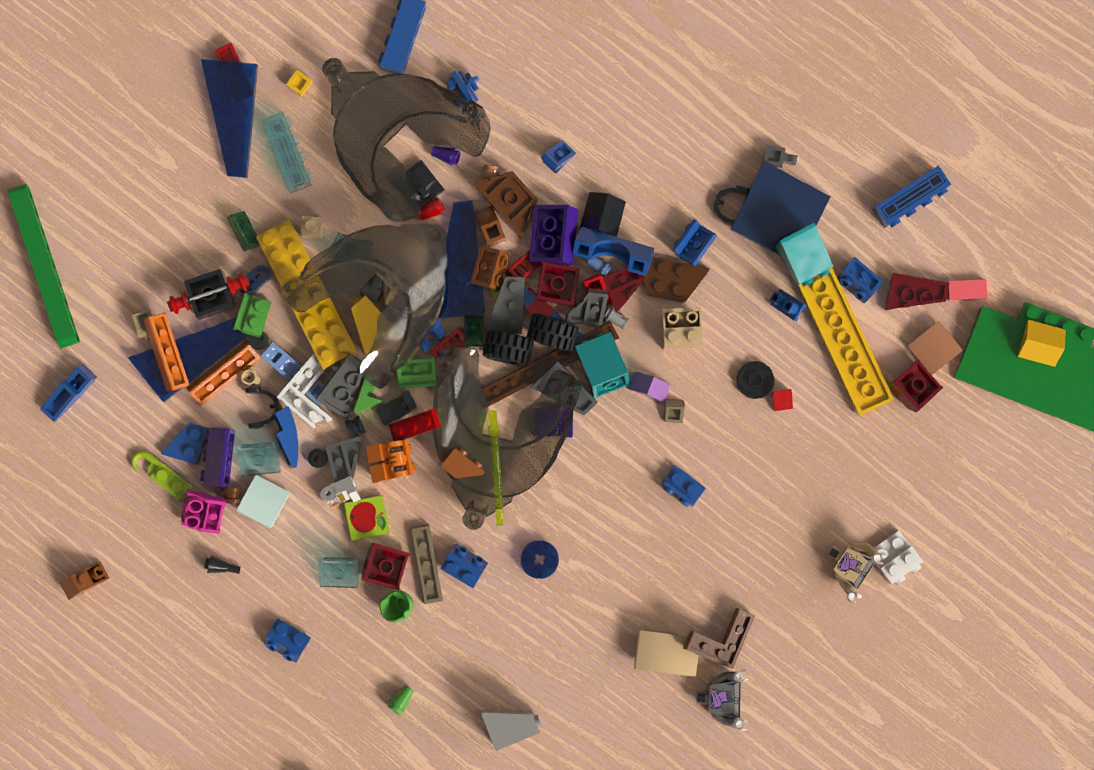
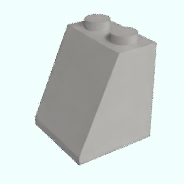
M485 709L481 713L496 751L539 734V728L542 727L538 714L534 716L532 711Z

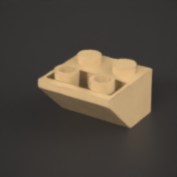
M701 307L662 309L663 350L701 348L703 346Z

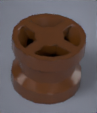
M221 488L226 504H240L238 496L241 488Z

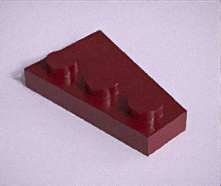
M892 273L885 310L946 302L949 283Z

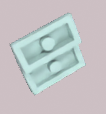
M256 475L246 491L237 512L271 529L290 492Z

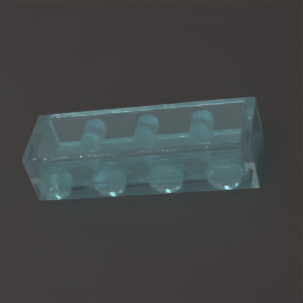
M281 112L262 119L289 192L293 193L312 186L310 180L313 177L310 169H305L304 162H306L303 151L299 152L297 145L300 143L296 133L292 134L290 127H293L290 117H286Z

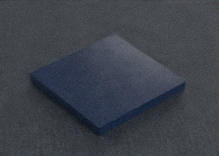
M764 161L730 230L780 256L775 247L778 242L812 223H815L817 226L831 196Z

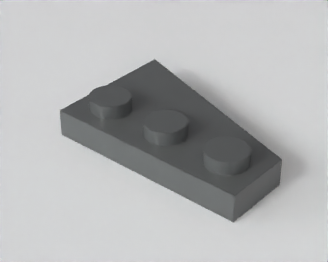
M524 276L504 277L484 333L488 331H502L522 334Z
M349 352L318 393L316 400L348 420L349 412L366 366L365 362Z
M559 361L530 387L582 415H585L598 403L589 391Z

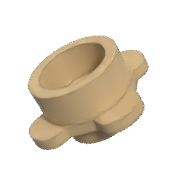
M249 367L248 370L238 373L244 388H249L253 384H259L261 381L256 374L255 367Z

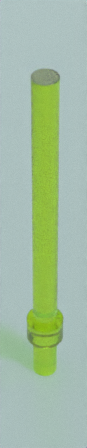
M492 410L489 411L490 426H488V434L491 436L496 526H504L498 441L500 427L497 425V411Z

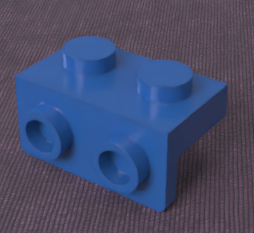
M693 219L686 226L685 232L680 239L676 240L672 250L679 258L696 267L717 235Z
M454 544L440 569L474 588L488 562L482 557L469 552L465 547Z
M278 618L266 635L263 644L269 650L283 655L286 660L297 663L311 637Z

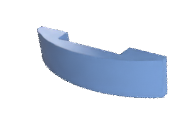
M274 342L260 356L289 381L302 368L299 363ZM317 379L305 394L320 406L321 403L316 400V396L324 387V384Z

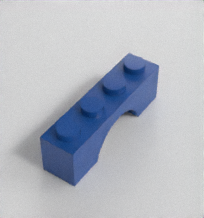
M581 227L575 239L573 255L589 260L602 255L613 256L625 263L627 271L646 276L652 263L655 248Z

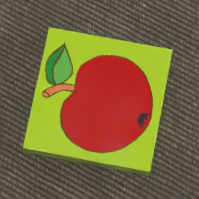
M383 495L344 503L352 541L390 533Z

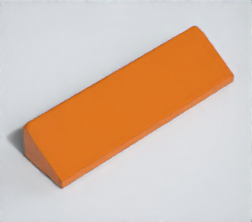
M166 312L144 318L143 321L166 391L170 392L189 386Z
M244 341L189 385L187 390L201 406L238 377L240 371H245L258 361L260 356L248 341Z

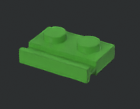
M245 293L233 330L237 329L242 331V333L260 338L271 301L256 296L252 297Z
M435 358L397 361L398 389L436 387Z

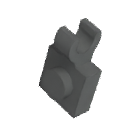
M766 145L764 157L766 163L782 168L783 163L796 165L797 155L785 154V148Z

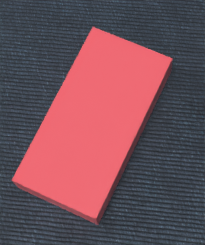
M986 279L948 281V301L988 298Z

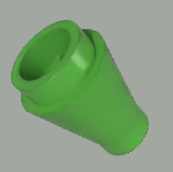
M404 685L389 700L390 703L387 707L396 714L401 715L402 712H405L414 691Z

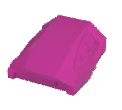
M187 489L182 507L181 525L200 532L220 534L226 499Z

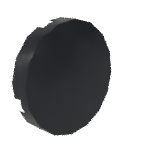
M752 361L743 365L736 377V384L740 393L750 399H760L768 395L773 389L775 382L771 368L759 361Z

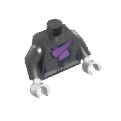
M746 669L737 672H723L713 678L712 682L708 684V692H697L696 703L707 704V711L711 713L712 718L722 725L734 727L741 731L746 730L741 727V722H748L746 719H737L740 718L741 682L748 680V678H742L741 674L747 672Z

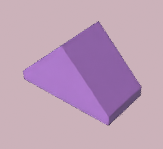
M635 371L628 390L664 403L671 385L654 376Z

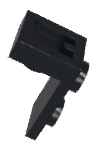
M409 390L401 393V396L376 408L383 425H387L418 409Z

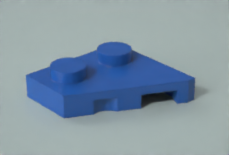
M189 423L161 454L198 465L205 444V435L209 428Z

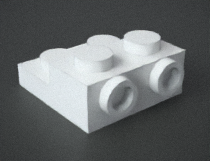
M900 530L874 547L879 553H886L887 555L886 558L880 557V561L884 564H876V566L889 584L895 582L898 585L906 579L904 575L908 572L913 574L922 568L920 566L923 563L922 559L913 546H910Z

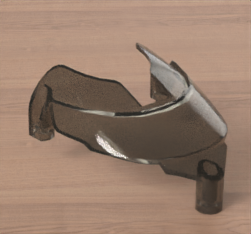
M330 58L323 64L322 71L331 84V114L335 118L333 137L338 159L361 194L375 204L388 219L396 222L407 221L416 218L421 213L419 206L408 190L404 165L385 147L405 125L425 144L430 146L444 145L453 147L472 157H478L484 151L490 135V121L484 108L473 100L466 102L460 95L424 77L399 73L379 76L375 71L348 72L340 59Z
M439 223L402 224L400 227L379 225L358 230L341 238L335 244L313 257L305 265L300 276L295 275L282 286V295L295 311L301 313L327 298L356 293L376 273L398 296L378 316L377 334L368 355L361 363L359 372L369 383L382 389L396 374L394 370L406 365L413 358L438 319L445 297L446 280L444 271L447 269V231ZM438 231L439 237H434L433 232ZM291 283L296 284L297 288L295 290L291 289ZM381 374H387L388 378L383 379Z
M451 347L445 349L437 358L436 374L440 378L434 389L433 409L436 408L441 427L432 430L433 439L440 461L453 446L456 449L460 447L468 453L466 457L469 460L475 459L483 465L481 469L485 473L479 476L454 478L446 471L453 480L451 487L465 509L462 517L463 524L470 530H477L483 525L486 517L511 503L513 496L519 495L534 486L552 467L571 428L573 410L576 408L582 387L580 382L572 375L561 370H555L551 374L541 395L533 404L520 412L512 441L483 434L489 401L482 391L480 383L478 350L471 347Z

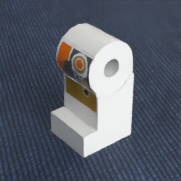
M351 476L323 488L320 493L321 499L328 508H335L341 502L352 499L353 502L361 500L357 486Z

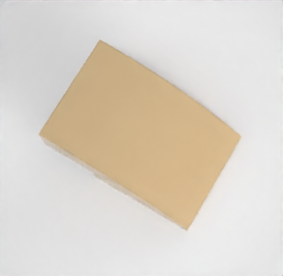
M638 630L634 669L696 677L698 655L683 649L688 637L686 635Z

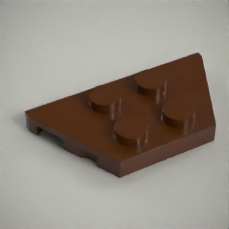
M513 171L474 182L472 185L520 238H523L528 222L531 220L534 205L538 201L534 194Z
M653 257L646 276L642 275L647 295L685 303L709 272L710 268L697 265L694 267L691 264Z

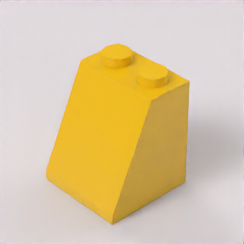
M365 295L363 298L361 296L352 303L354 306L351 310L364 352L371 359L399 333Z

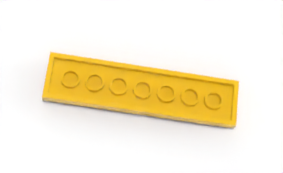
M289 219L256 236L323 370L343 361L349 352L353 355L357 354L358 351L291 220Z
M831 268L828 275L822 278L818 275L812 278L814 282L805 287L801 284L798 288L858 416H861L894 401V398L833 268Z

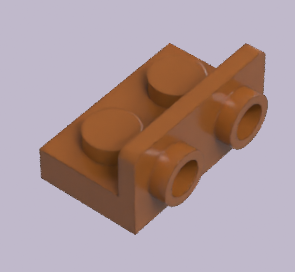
M481 246L470 283L499 291L503 282L504 270L508 265V254L498 249Z

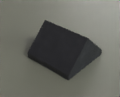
M589 192L580 229L584 227L617 237L626 201L609 193Z

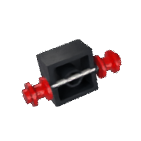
M218 269L184 281L189 296L186 295L185 291L181 292V297L175 298L173 295L169 296L170 300L167 301L170 312L174 311L175 314H179V309L184 307L187 310H191L190 304H192L196 318L201 320L236 308L232 295H235L236 290L241 288L247 291V286L250 283L247 275H243L242 272L238 273L237 278L232 279L230 276L226 277L223 270Z

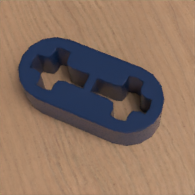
M264 265L255 267L247 274L249 283L253 280L255 281L251 285V291H244L241 288L239 289L240 292L243 294L247 293L249 296L257 292L270 280L271 271ZM259 270L267 271L265 272V278L260 277L259 279L255 280L259 276Z

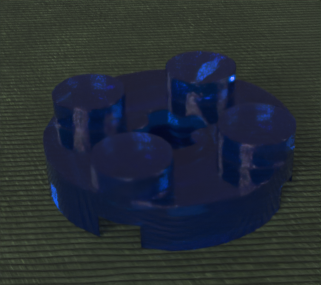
M533 541L529 543L521 554V566L524 572L536 579H544L551 576L559 564V555L556 548L546 541ZM537 554L545 556L543 565L540 563L535 564L534 561Z

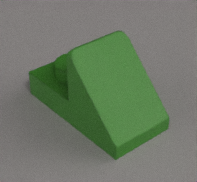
M365 376L354 412L357 414L383 403L381 400L369 397L370 393L373 394L376 388L373 377Z

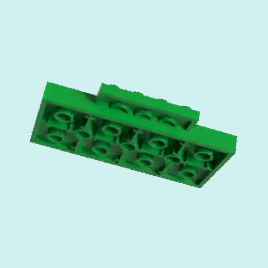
M1027 302L1023 303L1018 319L985 306L980 307L954 379L1094 432V348L1091 347L1094 340V328ZM1027 320L1066 330L1065 349L1055 367L1017 357Z

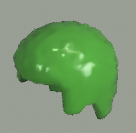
M400 590L388 593L380 601L381 615L392 623L405 620L413 610L412 597L405 591Z

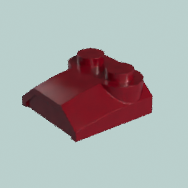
M542 261L536 300L556 303L562 306H574L580 268Z
M919 359L912 363L890 384L891 390L907 409L915 413L944 388L919 362Z
M372 542L363 565L361 580L399 590L410 553Z

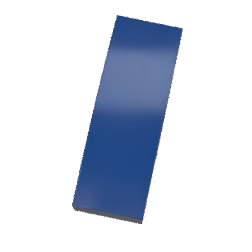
M84 364L77 366L67 380L62 381L40 410L53 422L57 421L92 385L97 376Z
M286 406L272 413L280 431L273 435L289 467L294 469L297 467L298 436L293 415L289 406Z

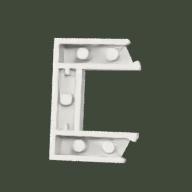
M315 353L277 396L280 401L289 406L292 411L313 428H316L315 423L326 419L327 422H330L332 420L330 416L305 396V393L325 371ZM342 361L331 366V368L336 371Z

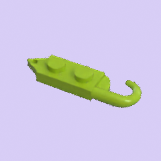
M138 451L133 455L131 459L132 468L138 471L139 469L136 466L137 459L140 457L145 458L151 463L148 467V476L179 501L184 500L187 489L192 491L190 483L150 452Z

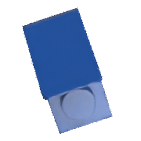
M562 140L544 153L541 159L554 173H558L576 152Z

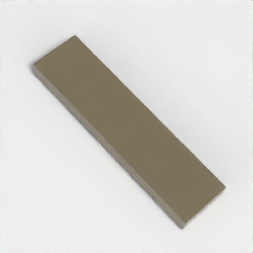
M430 525L410 528L424 604L443 601Z

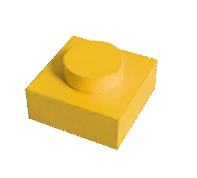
M296 70L286 86L303 97L313 81Z

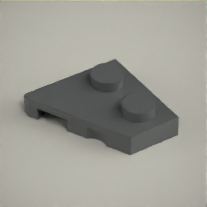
M588 288L566 314L565 321L602 326L608 290Z
M362 436L325 445L334 483L349 476L354 478Z

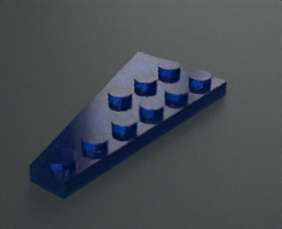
M201 59L227 176L248 178L258 64Z
M473 200L453 203L433 298L437 295L440 297L431 306L428 320L486 314L483 286L470 283L479 254Z
M237 317L175 340L189 383L249 336L240 330H233ZM153 349L127 357L164 403L182 389L166 391Z

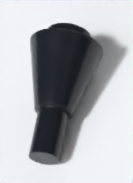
M213 555L210 558L206 557L204 565L207 573L231 572L239 574L241 566L231 565Z

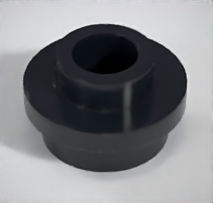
M314 449L308 455V462L315 468H321L327 462V454L322 449ZM315 455L321 456L319 462L314 460Z

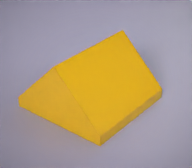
M1027 320L1017 357L1055 367L1065 349L1066 330Z

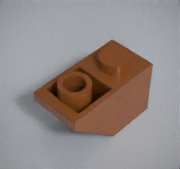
M492 206L474 212L488 248L506 241L505 234Z
M452 446L438 464L454 478L479 476L485 473L481 469L483 465L475 459L469 460L466 457L468 453L460 447L456 449Z
M100 561L68 576L60 582V585L68 600L108 580L109 576Z

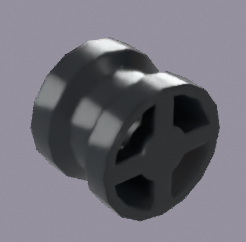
M359 415L355 416L353 420H345L351 438H355L359 433H366Z

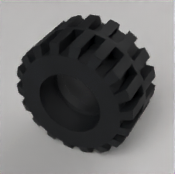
M535 313L532 315L526 337L542 345L570 351L573 350L579 327L562 319Z
M488 331L482 355L493 361L526 366L530 363L534 341L518 334Z

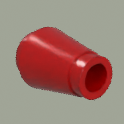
M439 197L431 198L416 211V214L420 221L441 215L445 211V207Z

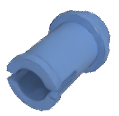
M598 257L587 262V265L604 276H607L612 269L610 263H605Z

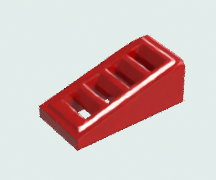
M528 250L505 271V275L524 276L526 280L542 263L530 262V250ZM524 260H526V261L532 266V268H530V267L524 262ZM518 265H520V266L526 271V273H524V272L518 267Z
M460 326L433 347L430 353L442 366L469 345L472 339ZM457 334H459L460 337L464 340L463 344L456 336ZM450 339L454 340V342L458 345V348H455V346L451 343ZM445 343L451 349V353L444 347ZM439 348L446 355L445 358H443L441 354L438 352Z

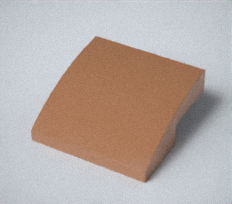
M937 321L908 345L909 349L931 375L963 351L940 321Z

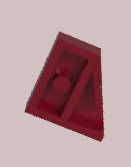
M627 267L603 277L606 290H608V295L616 312L624 306L644 281L642 275L627 271Z

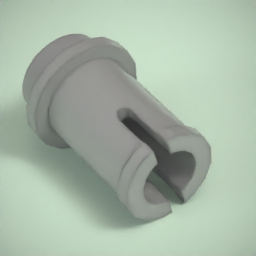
M608 308L604 315L606 321L609 320L623 329L629 318L614 311L615 308Z

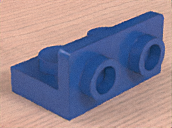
M856 257L851 260L837 277L839 283L862 303H866L884 282Z
M676 465L661 483L664 486L663 490L671 496L673 493L679 497L678 501L686 507L689 505L693 507L706 489Z

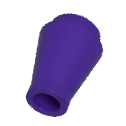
M433 146L431 156L452 166L458 164L461 151L457 150L456 147Z

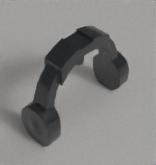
M736 186V188L720 191L716 195L714 211L720 219L725 221L726 225L732 226L734 220L721 214L718 204L723 205L724 201L720 199L727 193L747 195L749 188Z
M260 387L245 389V394L268 395L274 401L270 408H275V411L279 410L278 399L271 392L261 390ZM272 415L265 421L249 423L248 427L249 429L263 428L265 424L273 421L274 417Z

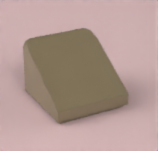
M665 399L664 422L683 423L684 400Z

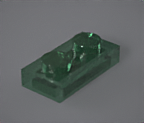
M245 211L231 214L227 217L243 252L260 246L256 238L257 234Z
M484 315L464 316L465 347L484 346Z

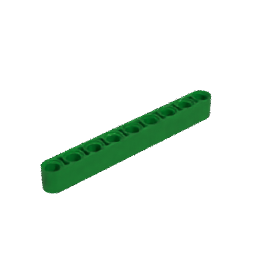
M25 183L8 189V195L58 346L62 349L80 343L30 188Z

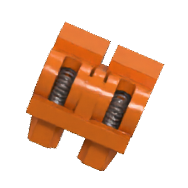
M408 440L366 446L368 462L378 463V465L369 466L372 483L386 482L414 474L416 468L415 463L411 461L412 447L411 444H408Z

